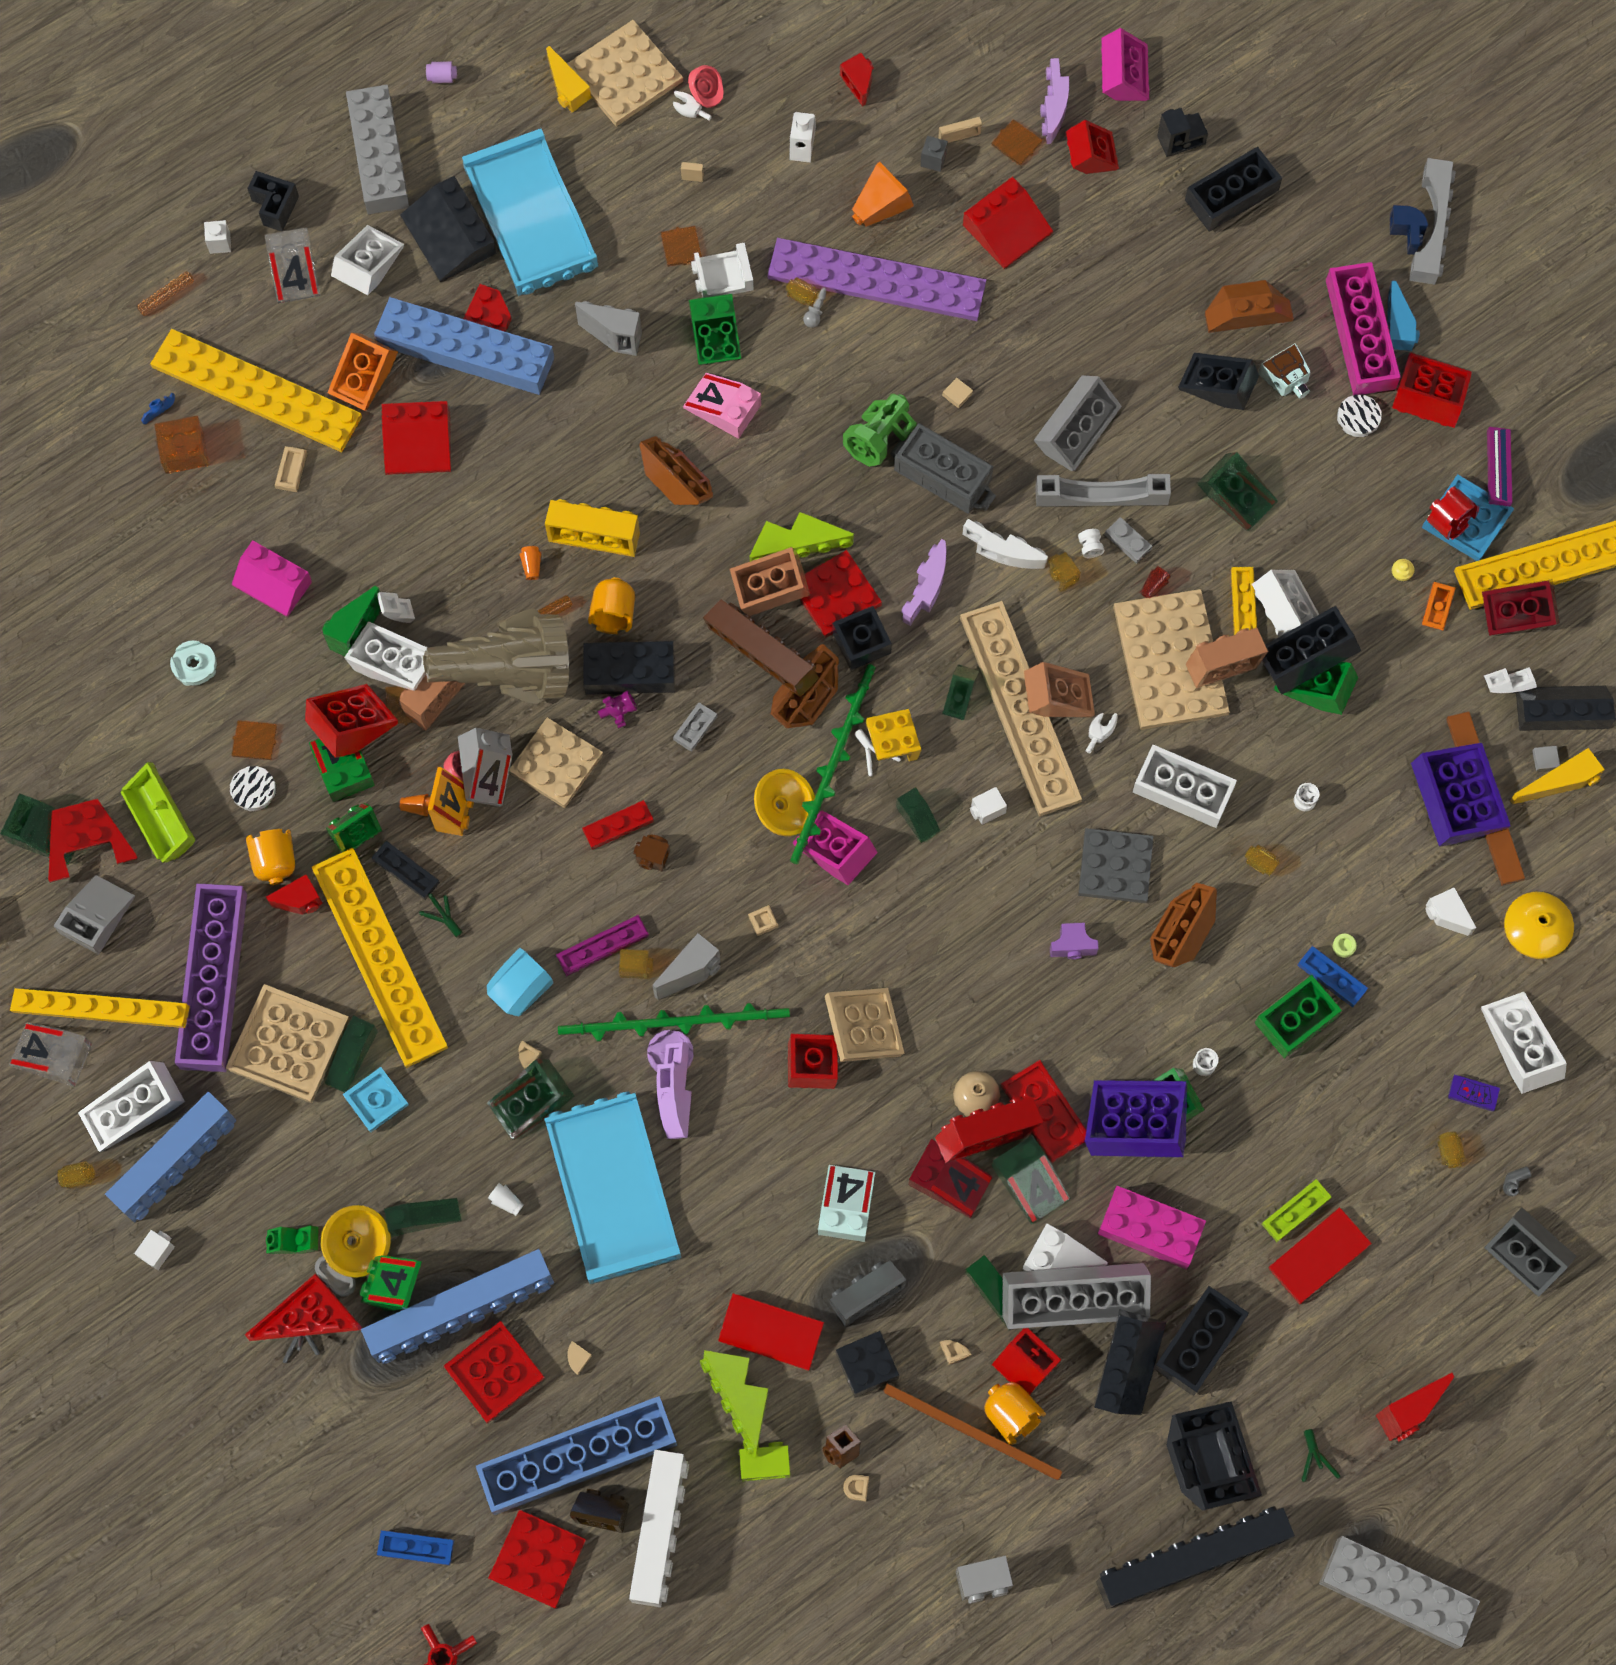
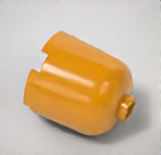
M616 577L599 582L593 592L588 623H593L596 625L597 631L607 634H617L618 630L624 629L625 632H628L632 628L635 605V591L631 585Z
M282 829L266 830L260 832V837L253 838V835L246 837L252 870L257 879L269 881L270 885H278L284 883L283 879L293 874L295 870V857L291 830H287L286 833H283Z
M1005 1383L1002 1386L996 1384L988 1391L990 1396L984 1406L985 1413L1010 1445L1017 1443L1015 1438L1022 1434L1026 1437L1042 1422L1039 1417L1046 1415L1044 1410L1017 1383Z

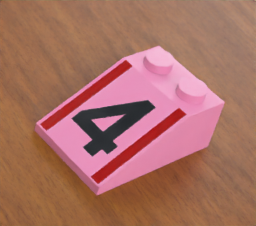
M705 373L683 408L739 439L761 406V393L743 383Z

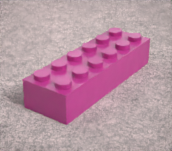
M1372 262L1330 268L1326 284L1353 395L1395 390L1400 380V374Z

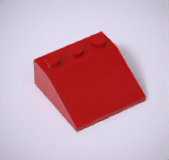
M1013 176L964 212L963 226L1004 269L1053 233L1052 228L1028 192Z
M1409 352L1392 408L1401 413L1412 414L1424 420H1431L1443 426L1455 428L1464 405L1472 372Z
M447 401L382 404L385 475L451 472L450 409Z
M368 684L306 699L305 721L335 758L358 752L398 724L397 718Z
M1453 1373L1397 1400L1376 1414L1389 1441L1397 1438L1398 1442L1420 1430L1418 1425L1425 1421L1455 1377Z

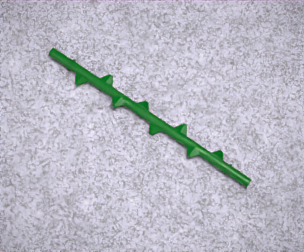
M871 664L867 665L862 680L858 683L857 692L846 695V700L851 704V708L843 727L833 728L831 731L837 739V743L828 765L817 768V772L823 778L814 801H807L802 804L808 816L801 834L796 840L797 844L790 859V862L793 864H799L804 848L808 845L809 836L820 835L821 830L815 824L819 810L825 798L835 796V791L829 785L838 762L849 761L850 759L844 747L853 725L864 722V718L858 712L865 694L870 688L869 684L876 669Z
M748 1003L742 1012L714 1014L708 1005H704L699 1015L669 1017L665 1010H660L656 1018L628 1021L622 1012H617L612 1022L558 1026V1035L580 1033L584 1035V1033H592L596 1041H601L606 1031L634 1029L642 1037L648 1028L678 1026L682 1033L687 1035L692 1025L722 1023L726 1030H730L735 1021L760 1019L767 1021V1019L786 1018L790 1017L789 1008L769 1010L764 1008V1010H756L751 1003Z

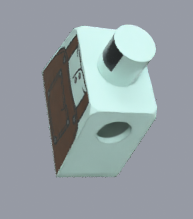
M1296 344L1291 345L1261 364L1259 375L1281 396H1286L1294 391L1298 398L1302 399L1310 392L1305 385L1309 380L1310 370Z

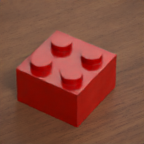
M790 1034L788 1041V1087L835 1089L838 1080V1056L834 1035Z

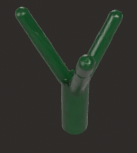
M429 894V898L442 917L420 911L419 915L444 923L456 938L459 937L463 931L451 918L448 896L445 895L443 897L444 911L433 894Z
M1313 1429L1305 1430L1304 1436L1309 1453L1303 1471L1302 1482L1307 1480L1313 1455L1319 1469H1323V1462L1330 1472L1339 1479L1341 1477L1340 1474L1319 1451Z

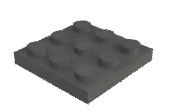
M1085 828L1078 896L1147 904L1153 836Z

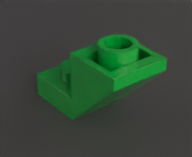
M307 1226L299 1229L277 1227L269 1229L266 1236V1253L304 1254L317 1251L319 1227Z

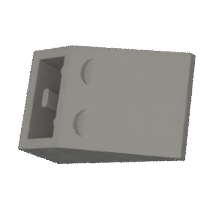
M587 301L582 303L575 302L579 326L613 351L637 356L642 335L640 313L632 309H615L609 305L598 306Z
M95 875L65 907L54 927L61 935L99 955L132 903L135 895Z

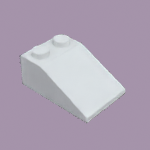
M367 225L335 255L331 276L369 295L380 284L403 249L404 244Z
M1046 1224L1022 1270L1036 1271L1106 1266L1108 1262L1069 1235Z

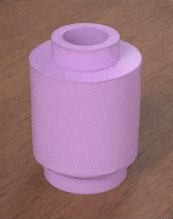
M452 61L426 64L427 81H432V83H453V79H457V67L453 66Z

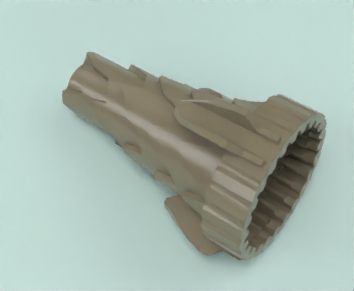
M528 609L499 621L498 628L502 632H489L487 636L469 637L457 642H447V646L427 648L423 655L427 683L457 681L459 683H478V687L500 686L502 694L533 704H538L543 699L564 698L568 688L569 651L563 621L558 614L542 615L536 609Z

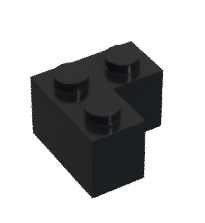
M1178 108L1175 110L1169 109L1161 114L1157 137L1166 157L1206 145L1208 132L1199 112L1184 115L1182 108Z
M255 171L247 189L252 202L262 205L259 211L263 226L283 232L299 198L295 183Z

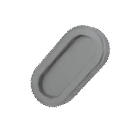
M321 1256L316 1261L315 1271L317 1275L335 1294L346 1297L353 1293L356 1287L354 1277H347L334 1271L328 1265L324 1256Z

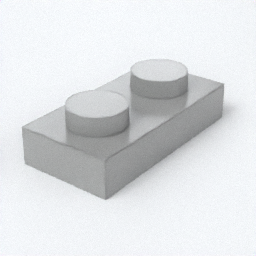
M1121 517L1105 531L1104 535L1136 564L1152 549V545Z
M698 703L676 732L673 740L692 752L717 719V713Z

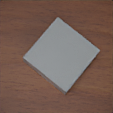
M1557 746L1538 747L1532 750L1536 772L1549 771L1560 766Z

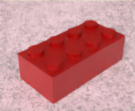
M1023 1096L1012 1099L1006 1105L1000 1102L991 1106L990 1110L984 1111L981 1108L971 1112L970 1116L963 1117V1115H958L950 1119V1124L941 1128L942 1131L935 1139L945 1163L1024 1139L1043 1123V1119L1033 1097L1023 1099Z

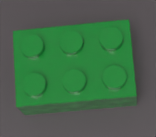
M1311 975L1260 1014L1255 1024L1285 1059L1338 1018L1342 1010Z

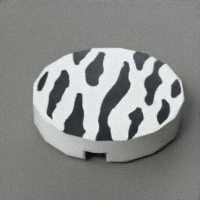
M1353 395L1341 403L1337 412V420L1347 434L1354 437H1365L1377 430L1381 422V409L1372 398L1366 395Z
M250 766L239 770L233 777L230 784V794L234 802L241 808L248 811H258L271 803L270 801L276 794V784L272 775L266 769Z

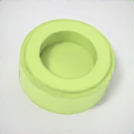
M1349 934L1338 935L1332 945L1334 953L1342 958L1353 955L1357 947L1355 938Z

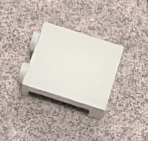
M745 243L736 244V251L699 257L698 252L694 253L695 261H691L693 274L698 275V280H695L697 292H702L703 298L727 294L733 295L754 290Z

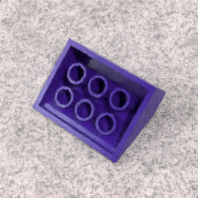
M1482 743L1421 753L1411 763L1439 847L1468 841L1511 826Z
M1094 1080L1085 1143L1090 1155L1184 1157L1187 1082Z

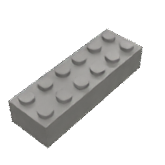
M388 84L346 91L367 214L410 207Z
M1144 1263L1003 1273V1319L1008 1329L1116 1322L1119 1309L1150 1317L1151 1274Z
M1344 1536L1337 1539L1319 1583L1455 1649L1462 1647L1480 1603L1479 1600Z

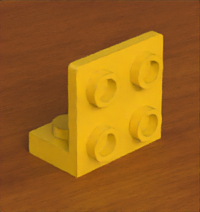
M909 709L866 719L877 760L880 761L907 755L909 761L918 759L921 747Z

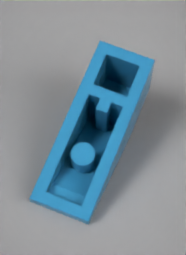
M1392 281L1388 291L1387 325L1393 349L1412 351L1414 344L1419 342L1420 331L1416 330V320L1397 282Z

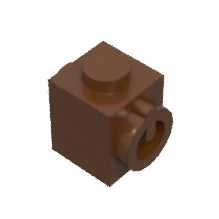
M651 834L643 836L642 841L636 843L633 854L636 855V861L640 867L646 870H652L653 868L663 871L670 854V846L663 837Z
M845 1424L826 1437V1445L822 1448L823 1453L829 1463L837 1465L841 1469L859 1456L861 1441Z

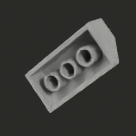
M1082 375L1034 441L1046 456L1070 471H1075L1122 406L1100 377Z

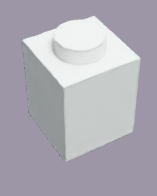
M226 220L204 222L205 243L209 253L231 252V237Z
M997 787L972 798L970 807L972 816L975 820L979 819L982 825L1005 814L1007 805Z
M150 1230L134 1254L153 1268L159 1270L175 1246L170 1243L172 1238L164 1232L159 1231L157 1234Z

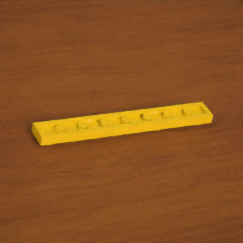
M15 988L10 1011L20 1014L186 1028L190 1006L187 1003Z

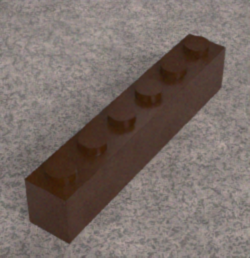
M721 599L703 617L709 630L801 697L819 679L815 672L816 666L810 660L806 659L804 661L800 658V654L794 648L788 649L785 647V643L779 637L775 636L773 638L764 626L760 625L758 627L754 624V620L749 615L739 613V609L733 603L727 604Z

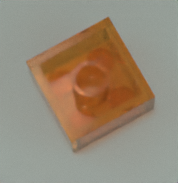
M198 416L154 424L160 462L166 474L209 466L203 426Z

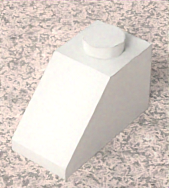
M1455 888L1436 895L1427 902L1426 913L1431 920L1435 921L1436 925L1467 936L1471 935L1476 929Z

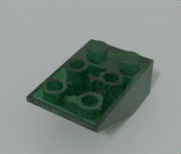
M19 793L0 835L7 843L49 858L52 811L56 810V808ZM75 852L64 855L67 865H69Z

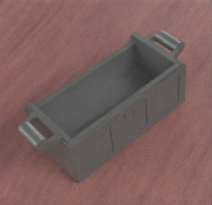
M920 423L917 424L906 441L899 440L890 453L895 458L894 471L968 514L972 508L986 511L996 497L988 487L992 481V465ZM984 491L988 492L981 504H977Z

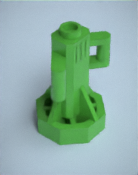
M894 393L890 394L886 400H875L861 416L868 423L849 426L843 434V446L854 459L869 467L880 465L887 456V441L892 431L900 440H906L917 426V423L907 413L909 411L908 400L903 395H896ZM901 420L907 424L903 430L898 426Z

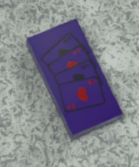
M1454 1074L1448 1098L1494 1111L1500 1088Z

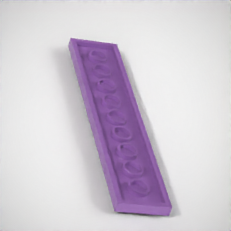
M777 238L768 272V279L819 290L826 288V291L973 321L978 320L986 286V279Z

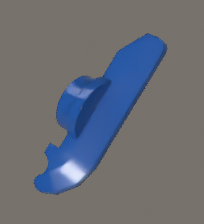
M171 393L168 397L164 396L163 401L160 399L153 400L149 404L150 410L144 413L141 419L142 423L147 424L170 408L174 403L175 394Z

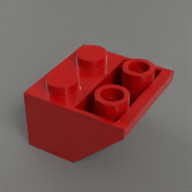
M1023 1328L992 1363V1366L1010 1383L1019 1384L1031 1395L1060 1364L1061 1359L1029 1328Z

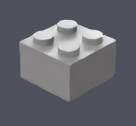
M1006 1556L960 1566L956 1569L962 1601L968 1600L969 1604L983 1601L984 1596L992 1594L993 1598L1005 1596L1013 1586Z

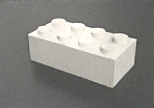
M1152 745L1135 782L1133 793L1217 828L1237 780Z

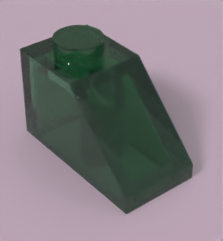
M957 665L952 676L942 714L960 720L965 719L979 674L978 670Z
M916 787L897 798L896 808L921 843L940 832V828L929 805Z

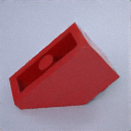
M859 53L840 64V76L863 107L867 102L874 67L869 58L866 59L862 53Z
M307 875L266 896L271 907L301 915L312 913L319 908V905L323 904Z

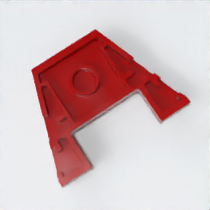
M98 799L52 811L49 883L70 878L64 855L110 842L117 865L137 859L136 853Z

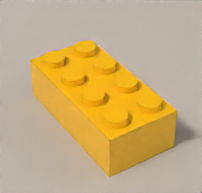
M562 499L557 501L550 500L545 521L548 542L635 557L640 536L638 515L629 511L616 512L607 507L594 508L585 503L571 504Z

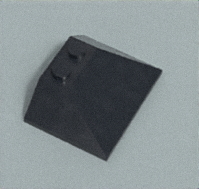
M1232 1401L1172 1415L1166 1445L1181 1493L1202 1511L1262 1496Z

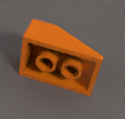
M351 333L327 393L366 411L390 373L398 351L363 334Z

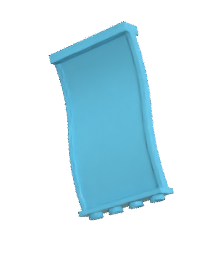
M542 129L462 157L466 174L505 260L518 296L531 294L536 289L550 287L555 282L563 279L569 280L582 272L588 273L598 267L596 253H594L581 219L558 172Z
M623 1092L618 1094L617 1098L611 1100L607 1098L594 1101L593 1105L586 1107L584 1104L577 1105L571 1108L572 1111L565 1113L556 1111L550 1113L548 1118H544L589 1284L680 1259V1250L636 1094Z

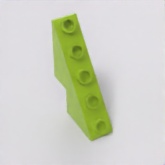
M799 512L791 530L766 521L749 559L751 562L793 547L800 558L807 557L810 553L815 552L826 553L833 548H848L854 543V533Z
M704 1350V1359L700 1360L701 1368L705 1374L709 1373L712 1379L710 1383L716 1394L719 1393L722 1397V1407L726 1414H731L733 1418L732 1425L737 1434L741 1433L746 1452L756 1458L767 1403L768 1388L746 1385L749 1358Z

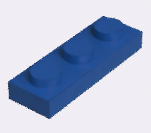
M1313 946L1297 965L1352 1008L1368 989Z
M381 1530L377 1556L450 1566L454 1540Z

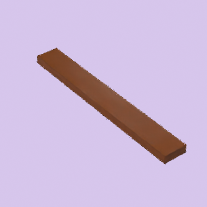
M1470 712L1447 717L1446 720L1455 747L1480 743ZM1506 828L1485 835L1501 886L1524 881L1525 876L1509 829Z
M889 1384L884 1389L886 1395L1055 1480H1059L1062 1471Z

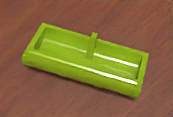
M147 762L122 788L120 793L157 860L161 859L162 863H166L184 854L194 844L195 837L159 775L156 766L151 762Z

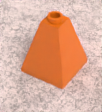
M879 162L876 164L852 208L854 213L852 218L859 226L863 224L867 227L908 210L914 205L908 190Z

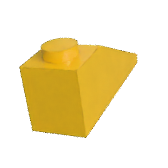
M548 46L546 48L547 57L558 95V102L563 108L567 107L573 113L591 99L590 86Z

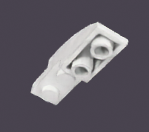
M970 519L963 525V535L976 542L977 553L986 558L1019 568L1044 569L1047 565L1048 556L1040 548L1031 547L1021 537H1015L1010 534L1005 541L1000 534L992 533L986 530L981 523L973 522Z

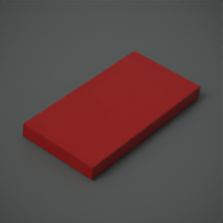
M1041 1060L1001 1083L1000 1086L1010 1101L1020 1096H1023V1099L1033 1097L1043 1123L1032 1132V1135L1051 1163L1085 1143L1086 1128Z
M1339 1207L1270 1265L1268 1269L1300 1305L1372 1243Z

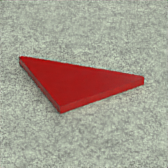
M315 1273L250 1329L245 1336L249 1341L357 1331L361 1330L362 1327Z

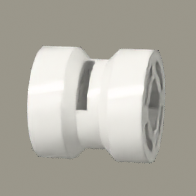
M1088 529L1078 534L1079 542L1083 544L1082 554L1084 558H1094L1104 553V546L1099 541L1101 535L1098 529Z
M1311 783L1300 785L1294 797L1295 806L1301 811L1312 810L1320 796L1318 788Z
M1210 1048L1199 1050L1193 1060L1194 1071L1201 1076L1211 1075L1218 1064V1055Z

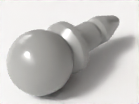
M822 288L817 294L813 307L809 306V311L803 317L804 324L807 327L814 328L820 323V315L823 313L820 309L823 305V300L826 298V288Z

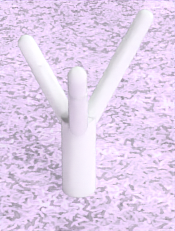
M859 729L855 732V736L865 747L868 775L872 776L870 750L874 753L875 751L871 740L862 729ZM900 757L892 758L897 762L901 761Z

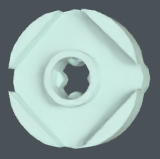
M194 640L182 643L176 648L173 658L171 657L170 665L175 677L184 685H200L214 677L217 660L214 652L208 645ZM191 659L199 661L196 667L188 666L191 663Z

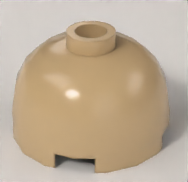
M969 1072L962 1076L955 1085L953 1093L954 1103L966 1117L970 1116L971 1112L981 1108L984 1111L990 1110L991 1106L999 1103V1086L995 1079L985 1072Z

